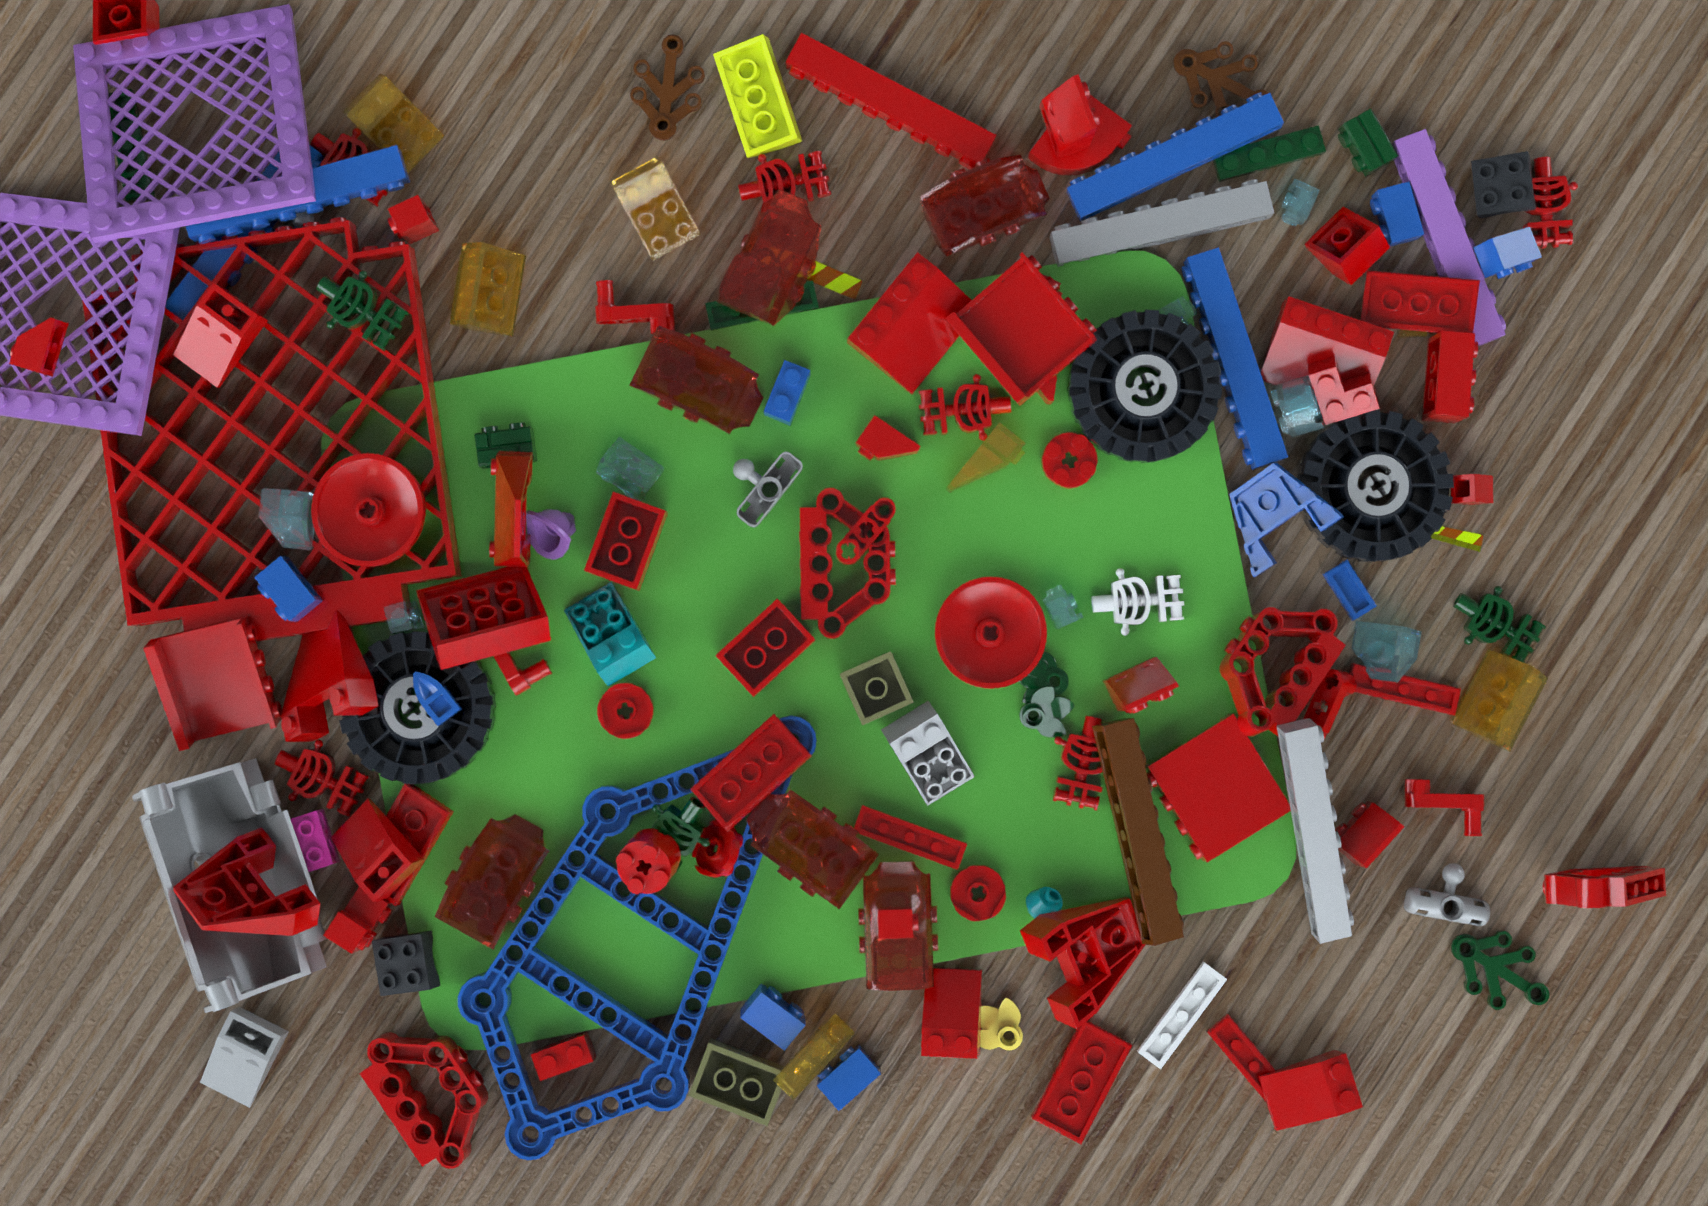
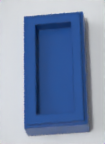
M1348 559L1322 574L1351 621L1356 620L1377 606Z

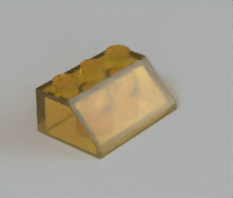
M483 242L462 243L449 325L471 331L513 336L526 255Z
M1488 649L1450 723L1487 743L1511 752L1548 677L1534 666Z

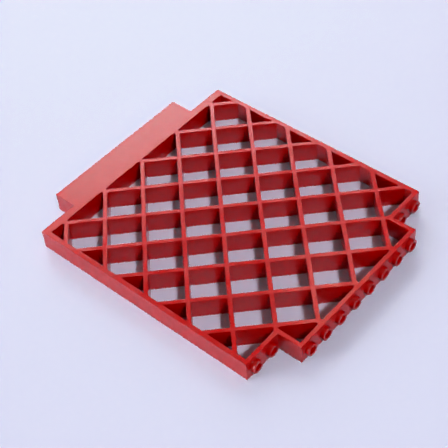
M344 217L330 219V223L319 225V222H307L302 224V228L292 229L291 226H282L276 228V232L271 233L252 231L248 233L249 236L238 238L237 235L231 237L223 236L221 237L222 241L199 244L197 241L194 242L195 245L184 246V244L176 245L170 284L183 267L208 285V287L184 320L165 307L164 314L176 322L179 327L156 357L150 390L161 375L164 374L189 394L166 425L146 411L145 421L160 433L137 464L119 451L117 440L119 433L100 430L127 626L138 627L182 620L183 629L187 631L247 616L249 623H253L256 628L257 640L255 641L258 642L325 630L328 628L336 609L346 619L349 627L412 618L408 592L409 584L462 576L415 249L409 244H405L404 241L391 242L389 247L378 249V246H366L361 248L362 251L360 252L356 225ZM345 233L348 251L347 260L323 243L319 237ZM301 240L280 270L248 247V245L260 247ZM316 245L343 264L332 279L341 286L346 278L352 277L354 273L359 276L361 270L358 267L361 263L404 257L403 265L386 288L369 276L365 279L366 282L381 292L377 299L375 312H378L385 300L389 299L412 315L414 331L396 355L387 349L383 351L372 342L375 340H372L370 343L362 338L370 325V321H366L359 328L349 329L353 333L328 366L301 346L324 313H328L326 309L332 301L324 294H321L319 298L315 297L291 279ZM237 247L212 281L193 268L186 260V258L201 256L204 251ZM140 250L141 254L131 255L132 261L142 255L143 251ZM246 254H248L275 274V277L253 305V310L264 316L287 284L313 302L314 305L290 337L267 321L264 328L285 342V344L261 376L240 360L235 367L253 379L256 384L233 415H231L206 396L213 386L212 383L201 376L195 386H192L168 368V366L175 358L173 354L199 301L213 282L226 288L228 286V278L234 271H239L244 264ZM139 264V265L137 266V269L139 270V272H140L141 264ZM134 274L135 283H136V282L138 281V279H137V277H136L135 274ZM406 282L408 284L411 307L397 297V294ZM118 287V291H106L112 301L123 293L120 287ZM136 291L131 294L134 299H135ZM102 294L91 302L97 313L100 311V305L108 304ZM83 302L85 322H87L93 315ZM131 318L126 321L129 326L131 323ZM102 319L107 328L111 326L108 322ZM97 322L86 330L92 340L102 333V329ZM122 325L111 333L117 343L128 336ZM104 339L96 345L102 355L113 348L110 341L104 346ZM363 341L391 360L367 395L339 375ZM91 349L89 350L92 364L96 360H98V358ZM416 349L420 374L406 364ZM296 352L324 371L300 405L272 385ZM115 353L106 360L109 366L118 356V353ZM102 364L92 371L97 383L108 375ZM401 369L422 383L424 399L406 423L377 403ZM334 380L362 399V402L339 433L311 414V411ZM110 382L101 388L107 398L118 391L110 385ZM267 391L295 411L271 444L244 424ZM95 392L96 400L102 401L99 394ZM200 402L227 421L204 454L177 435ZM374 408L401 428L400 432L383 453V456L395 459L411 436L432 451L434 467L420 486L424 498H426L435 484L437 485L440 509L427 499H425L426 509L442 520L444 535L426 559L413 549L406 553L407 556L421 565V569L368 577L374 567L360 566L357 569L352 564L338 559L323 546L320 540L291 519L312 490L317 487L320 479L343 448L354 455L363 454L349 440ZM426 416L430 441L416 432V429ZM305 420H308L333 439L310 473L282 453ZM238 431H241L266 450L243 482H240L215 463ZM171 442H174L198 460V463L176 492H173L149 474ZM276 459L304 478V481L282 511H279L253 491ZM121 464L131 471L124 482ZM209 470L237 489L214 522L187 502ZM142 481L170 500L147 532L128 518L126 504ZM247 498L276 518L253 550L225 531V528ZM180 509L208 529L186 560L158 541ZM285 527H288L314 547L298 569L306 579L324 555L351 574L354 579L312 586L323 601L298 622L289 621L288 619L286 621L283 620L275 611L277 605L271 598L267 599L262 594L234 598L257 566L264 570L270 565L263 557ZM131 533L140 539L134 550L132 548ZM218 538H221L246 557V560L224 589L196 569ZM151 549H154L179 568L157 599L138 586L136 569ZM446 552L448 565L435 567ZM189 577L218 597V601L167 608ZM140 601L150 607L151 611L141 612Z

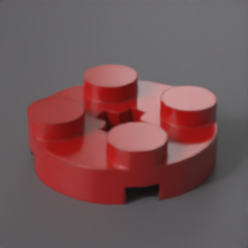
M1069 432L1055 436L1047 444L1041 458V463L1045 476L1051 482L1060 487L1072 489L1084 485L1094 475L1098 457L1095 447L1087 437ZM1066 453H1070L1071 456H1076L1077 458L1073 468H1069L1068 464L1063 465L1062 460L1066 458Z
M620 683L610 687L603 694L597 707V716L601 726L609 734L621 739H629L641 735L649 728L654 715L651 697L643 688L631 683ZM622 703H627L628 707H633V712L629 714V719H625L624 715L618 714V709L622 708Z
M717 820L709 822L712 824L707 828L704 827L700 836L708 838L710 845L704 847L702 844L697 843L692 851V857L696 858L697 863L694 866L700 874L713 878L729 876L734 870V865L743 844V837L740 833H737L734 827L728 832ZM715 845L718 846L717 852L714 851Z
M970 865L958 872L954 877L950 887V899L955 910L962 917L970 921L987 920L996 916L1003 908L1006 901L1005 885L1001 876L992 868L984 865ZM981 885L984 887L983 893L986 895L984 899L978 898L975 901L972 899L973 893L970 891L973 887L978 888Z

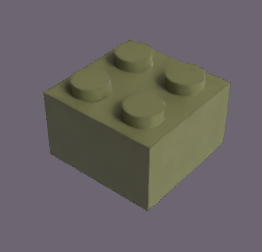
M891 651L839 674L862 725L914 703Z

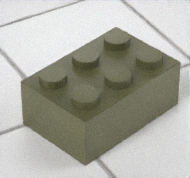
M710 1038L688 1096L768 1126L788 1074V1067Z

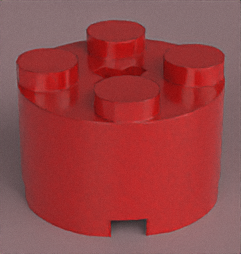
M654 828L643 829L634 834L616 858L617 871L630 892L634 894L656 893L663 889L676 873L681 860V853L678 844L670 835H664Z

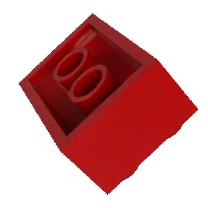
M926 968L921 1056L971 1059L979 1057L982 970Z
M1332 1050L1258 1076L1276 1131L1337 1117L1363 1108L1347 1055L1344 1052Z

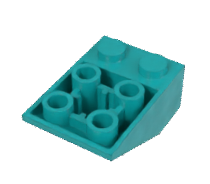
M612 582L564 610L595 670L608 687L656 658Z

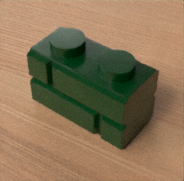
M1368 109L1350 119L1338 129L1340 132L1338 134L1339 142L1343 148H1349L1353 155L1351 160L1354 168L1359 173L1363 172L1365 177L1390 164L1398 157L1396 150L1372 109Z
M524 422L509 424V429L498 430V426L481 428L482 433H475L474 435L478 465L482 469L491 468V459L496 458L499 451L533 452V462H537L534 431L530 426L526 427Z

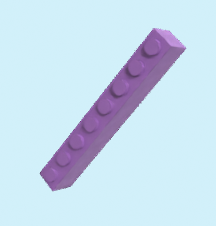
M1426 129L1395 140L1392 145L1398 157L1394 162L1402 183L1410 182L1424 231L1423 237L1438 276L1480 280L1473 332L1475 333V341L1480 346L1506 335L1504 331L1506 329L1505 321L1502 315H1498L1494 305L1496 304L1495 295L1491 289H1488L1484 280V274L1474 254V241L1472 238H1468L1465 231V218L1461 212H1458L1454 203L1456 201L1455 192L1451 186L1448 187L1445 180L1446 170L1442 161H1438L1435 154L1436 144L1431 135L1428 136Z

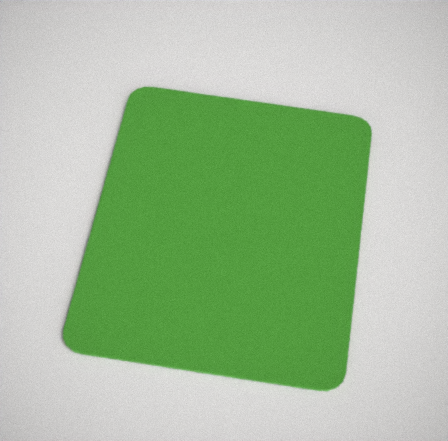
M1120 251L1115 254L1090 257L1089 260L1081 262L1077 260L1064 263L1063 266L1059 267L1057 264L1042 266L1039 270L1041 274L1047 277L1051 276L1052 279L1061 283L1058 291L1063 293L1061 296L1063 300L1069 297L1078 308L1075 314L1081 320L1087 318L1095 329L1112 317L1116 318L1122 313L1134 310L1136 312H1144L1145 309L1159 310V313L1164 315L1171 313L1182 318L1181 322L1186 325L1192 324L1195 327L1189 295L1181 275L1165 259L1147 251ZM1002 274L954 284L973 300ZM880 297L783 315L713 331L709 329L434 382L462 576L409 584L408 592L412 618L352 627L354 639L361 654L367 653L369 651L368 647L377 641H384L391 635L402 632L412 633V631L428 632L416 590L506 567L494 566V558L489 557L490 541H494L496 475H491V468L482 469L478 465L474 435L475 433H482L481 428L498 426V430L509 429V424L524 422L526 427L530 426L533 428L537 462H533L532 481L527 489L526 511L531 510L538 513L545 509H553L571 513L575 518L576 531L570 537L571 541L567 552L563 557L556 560L544 558L531 545L530 564L527 568L548 616L551 641L510 651L518 669L524 670L544 658L552 674L531 684L530 689L516 696L495 658L492 656L480 659L482 669L487 671L492 682L490 687L492 693H495L496 707H493L495 721L493 730L488 733V742L482 752H478L474 757L475 760L466 768L456 772L457 774L435 782L414 784L454 811L402 900L408 934L432 930L433 960L441 986L431 990L419 991L421 1006L429 1026L439 1036L452 1038L457 1046H461L464 1050H486L479 1027L469 1023L460 1013L458 1008L460 989L473 976L488 971L584 825L582 807L586 797L593 790L603 786H617L626 791L734 750L773 714L779 719L787 716H797L808 721L816 733V748L812 757L792 775L707 1007L748 1000L761 983L767 988L772 986L780 993L1026 946L1020 930L1034 919L1027 910L1026 897L1031 891L1042 887H1050L1060 893L1063 901L1061 910L1124 897L1130 898L1132 902L1103 772L1093 775L1088 774L1085 781L1088 784L1103 787L1102 793L1087 790V796L1100 797L1097 811L1094 808L1085 806L1083 809L1078 808L1079 802L1072 801L1071 806H1067L1066 802L1053 801L1055 787H1059L1060 790L1069 791L1070 786L1057 783L1056 778L1061 777L1074 780L1076 771L1069 769L1062 762L1061 752L1063 746L1055 744V737H1045L1037 729L1027 728L1021 723L1019 712L1024 705L1022 699L1027 688L1021 683L1016 682L1002 688L986 689L969 685L958 679L947 669L939 656L935 643V623L938 612L946 598L956 588L973 579L1000 577L1014 581L1027 589L1035 597L1045 616L1047 640L1044 652L1051 654L1055 658L1057 667L1064 670L1069 678L1067 689L1062 694L1055 695L1066 697L1074 703L1072 711L1061 719L1066 730V735L1061 736L1064 740L1067 739L1069 734L1082 735L1085 716L1102 719L1101 724L1121 718H1134L1140 730L1139 742L1141 750L1145 754L1147 765L1218 723L1224 716L1234 714L1238 718L1228 683L1220 673V663L1227 654L1224 651L1227 644L1232 638L1235 637L1237 639L1242 632L1239 630L1242 622L1248 616L1251 618L1253 616L1214 421L1209 424L1208 430L1200 440L1196 441L1190 448L1176 456L1153 463L1134 461L1131 463L1118 460V457L1107 455L1097 449L1098 446L1091 441L1098 457L1094 475L1080 487L1072 489L1060 487L1045 476L1041 458L1045 447L1055 436L1069 432L1083 435L1081 432L1082 428L1079 423L1075 422L1071 413V402L1068 401L1067 387L1070 380L1068 376L1074 360L1057 374L1055 396L1052 404H1046L1036 392L1019 406L959 336L911 395L847 344V338ZM784 360L811 371V376L790 426L765 416L763 412ZM1148 367L1135 368L1128 374L1126 386L1131 388L1133 380L1140 376L1142 384L1138 386L1139 390H1145L1148 398L1146 400H1139L1132 396V401L1140 406L1157 404L1163 396L1164 387L1159 385L1157 393L1150 398L1148 389L1151 387L1150 382L1144 383L1142 375L1144 373H1151L1158 377V373ZM979 374L981 376L980 385L988 386L989 398L1010 396L1011 413L991 415L992 425L990 428L984 429L988 436L985 441L979 439V431L972 433L963 432L958 427L954 416L946 417L947 434L941 435L940 421H934L937 434L923 436L924 425L923 422H920V417L925 416V410H919L921 396L918 391L933 390V393H931L932 403L938 402L937 388L943 387L945 405H952L958 388L964 384H974L973 376ZM422 384L385 391L377 403L406 423L424 399ZM968 391L961 393L958 399L959 404L966 403ZM978 392L972 393L971 403L976 402ZM357 398L345 403L329 419L327 426L339 433L362 402V399ZM373 408L349 442L363 453L383 455L401 428ZM939 408L931 409V415H939ZM976 413L972 414L975 421L980 424L978 415ZM961 414L960 418L963 421V423L968 426H971L967 419V415ZM875 415L921 447L917 454L881 461L873 458L869 461L857 452L859 447L856 446V441ZM426 416L416 429V432L430 441ZM325 433L322 436L321 456L333 441ZM412 436L394 459L408 468L420 485L434 467L432 451ZM343 448L329 469L337 462L354 454ZM781 453H791L802 462L803 469L768 515L761 521L760 525L755 528L748 526L737 516V509L755 485L749 480H740L735 477L733 473L735 462L739 459L750 460L754 464V471L763 477ZM1066 453V458L1062 460L1063 465L1068 464L1069 468H1073L1077 458L1076 456H1071L1070 453ZM781 457L775 466L779 469L785 460ZM796 470V471L792 474V476L790 477V479H792V478L795 476V474L798 472V470ZM773 483L764 485L762 493L766 497H774L778 492V487ZM435 484L425 499L440 509L437 485ZM826 488L839 490L844 500L863 514L880 498L891 499L896 507L895 514L887 526L890 541H895V557H890V569H896V585H890V595L886 602L871 607L845 628L843 635L836 639H828L821 634L818 620H801L800 508L816 507L817 496ZM613 492L668 512L640 591L584 571ZM831 495L825 497L822 502L827 510L835 509L839 503L838 499ZM746 501L741 510L745 512L751 504ZM881 507L879 513L881 515L889 514L888 507ZM426 509L422 532L411 548L425 559L444 535L442 520L428 509ZM761 513L755 522H758L764 514ZM827 516V526H829L832 532V542L827 547V553L833 562L832 570L827 575V581L830 582L833 588V596L828 602V612H833L863 589L867 581H869V574L865 571L863 565L864 557L869 553V548L856 563L851 565L841 563L836 556V546L850 530L833 517ZM816 529L812 533L813 541L818 544L824 543L828 538L827 532L823 529ZM871 530L867 534L868 538L874 535ZM883 532L873 543H878L883 539ZM850 544L849 547L844 545L841 548L843 550L842 557L848 559V556H850V559L855 556L853 553L855 547ZM446 552L435 567L448 565ZM405 554L394 562L374 567L368 577L421 569V565ZM872 556L868 560V566L870 569L878 571L883 568L884 561L879 556ZM816 557L812 562V567L816 571H824L828 567V561L824 557ZM341 568L343 581L354 580L351 574ZM1119 568L1124 570L1125 579L1131 577L1142 579L1149 590V594H1156V576H1163L1164 590H1169L1166 576L1181 575L1179 582L1183 593L1178 594V600L1184 601V606H1182V617L1184 619L1170 621L1171 609L1170 607H1165L1167 621L1159 622L1157 604L1156 606L1150 605L1147 619L1141 624L1129 625V634L1124 636L1121 634L1123 624L1114 623L1113 611L1093 613L1091 597L1111 595V583L1119 581L1116 575V570ZM612 582L656 658L608 687L595 670L564 610ZM874 583L868 588V593L872 598L878 599L884 595V588L882 585ZM1132 583L1137 595H1142L1141 588L1137 584ZM818 584L813 588L812 593L815 598L821 600L827 597L829 590L827 586ZM1122 585L1125 590L1126 596H1130L1127 587L1125 585ZM1172 594L1164 595L1165 602H1172ZM778 598L816 641L760 693L753 697L715 655ZM1143 605L1138 607L1135 620L1141 617L1144 610ZM1127 607L1125 619L1129 618L1131 607ZM830 617L824 622V628L829 633H835L840 628V622L837 618ZM1249 639V647L1256 651L1255 643ZM891 651L914 703L862 725L839 674ZM1259 655L1254 659V671L1265 701L1268 692ZM1152 657H1157L1178 683L1179 687L1173 689L1174 695L1160 702H1151L1150 700L1147 702L1149 707L1134 714L1117 711L1103 680ZM1234 661V668L1241 672L1240 664ZM1052 676L1049 680L1050 685L1053 687L1059 686L1060 678ZM631 683L643 688L651 697L654 706L653 719L649 728L641 735L634 738L621 739L609 734L601 726L597 716L598 703L603 694L613 685ZM414 688L411 690L412 695H416ZM400 699L398 712L402 721L412 728H421V720H409L407 718L412 713H421L419 709L421 704L413 702L414 709L409 714H403L401 709L403 700ZM927 701L930 702L975 776L928 806L881 731L884 727ZM622 703V708L618 709V714L624 715L625 719H629V714L633 712V707H628L627 703ZM1030 711L1028 716L1036 717L1038 712ZM1252 714L1253 723L1259 726L1258 717ZM1266 730L1258 735L1248 736L1289 802L1276 735ZM792 733V734L799 740V742H800V739H799L798 735L795 734V733ZM1071 744V749L1077 754H1081V748ZM1098 751L1092 752L1091 757L1099 756ZM1068 753L1067 758L1069 762L1077 767L1078 760L1080 759L1074 758ZM1090 762L1089 770L1100 767L1101 762ZM379 773L387 815L404 784L400 781H390L380 777ZM690 773L682 774L680 777L681 786L686 789L692 788L695 783L693 775ZM657 783L654 787L655 796L661 799L667 797L668 787L664 783ZM1157 786L1153 788L1151 795L1153 804L1157 807L1159 813L1157 821L1159 830L1165 839L1164 852L1171 866L1170 878L1172 886L1177 892L1178 899L1176 904L1178 913L1181 916L1256 901L1273 894L1288 879L1296 860V839L1291 811L1207 863L1202 858L1198 860L1195 858L1189 848L1192 842L1187 834L1184 836L1180 834L1174 824V821L1177 820L1172 810L1166 811L1159 800V797L1163 795ZM1075 787L1074 795L1080 796L1082 788ZM692 792L660 806L663 811L671 804L682 810L691 797L697 798V796ZM605 803L602 806L604 817L611 819L615 816L616 809L611 803ZM862 805L967 843L958 870L853 832ZM704 807L696 819L705 828L712 824L709 822L717 820L706 807ZM652 808L635 814L626 830L617 835L608 836L597 854L617 866L616 858L623 847L640 830L652 828L659 815L654 813ZM751 812L734 826L737 833H740L742 836ZM750 838L746 840L745 849L749 853L754 854L760 850L761 846L757 839ZM715 845L714 851L717 852L718 846ZM574 850L571 854V860L575 865H582L585 861V856L581 851ZM690 853L689 855L681 856L683 863L678 871L673 875L668 884L656 893L709 927L728 876L713 878L700 874L694 866L697 865L696 858L692 857V853ZM739 865L735 869V874L739 879L745 880L750 877L751 871L748 866ZM970 865H984L992 868L1001 876L1005 885V904L1001 911L990 919L970 921L962 917L955 910L950 899V887L954 877L958 872ZM564 874L556 876V885L559 888L566 889L569 886L568 877ZM582 877L535 946L644 1019L677 1013L698 957L697 953ZM623 881L618 883L617 890L621 895L628 896L631 894ZM979 885L978 888L973 887L970 892L973 893V900L976 901L978 898L984 899L986 894L983 893V886ZM730 891L726 894L725 899L729 905L736 906L740 904L741 897L737 892ZM643 897L641 899V907L645 911H652L655 908V901L651 897ZM542 898L540 901V907L543 911L551 912L553 910L554 904L550 898ZM912 907V914L918 913V931H913V938L879 939L877 908ZM668 912L664 915V921L668 926L674 927L678 925L679 918L675 913ZM719 918L716 920V928L720 932H727L731 929V923L726 918ZM527 921L525 931L527 934L535 936L538 933V926L535 922ZM711 944L706 947V954L710 958L715 959L721 956V949L719 946ZM518 945L510 946V956L514 959L522 958V949ZM699 971L696 974V979L698 983L707 985L711 982V975L706 971ZM519 972L509 986L512 992V1003L506 1015L517 1044L603 1028ZM558 976L556 978V985L559 989H569L570 982L566 977ZM583 991L579 994V1000L582 1004L591 1005L593 1003V997L589 992ZM485 992L479 993V1002L483 1006H490V995ZM689 998L686 1002L690 1010L701 1009V1002L697 998ZM603 1008L602 1014L606 1020L613 1021L616 1019L617 1013L613 1008Z

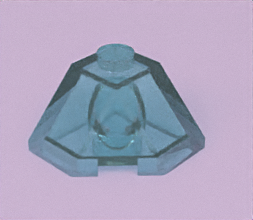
M262 489L259 518L282 547L312 551L314 526L311 505L313 493L283 489Z
M1356 621L1352 649L1356 656L1360 657L1367 668L1366 672L1371 679L1398 683L1417 660L1422 631L1403 626Z

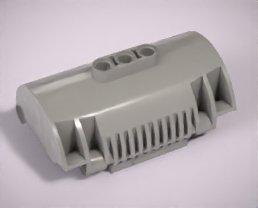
M256 758L168 784H157L138 791L139 793L132 796L134 802L142 801L145 814L140 816L139 819L197 991L205 990L210 1002L209 1005L203 1008L205 1013L215 1012L235 1005L240 1000L327 967L319 942L327 939L323 936L325 932L320 917L318 918L317 926L293 936L201 930L173 891V887L196 869L195 861L199 866L202 865L236 837L262 827L276 845L274 868L259 874L272 893L277 896L306 884L317 898L288 811H281L279 805L281 802L274 781L264 782Z

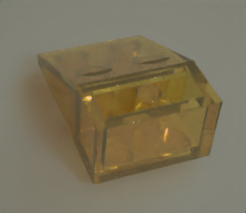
M381 73L342 111L380 150L397 145L402 152L407 173L444 137L426 116Z
M658 156L610 182L652 261L701 235L663 162Z

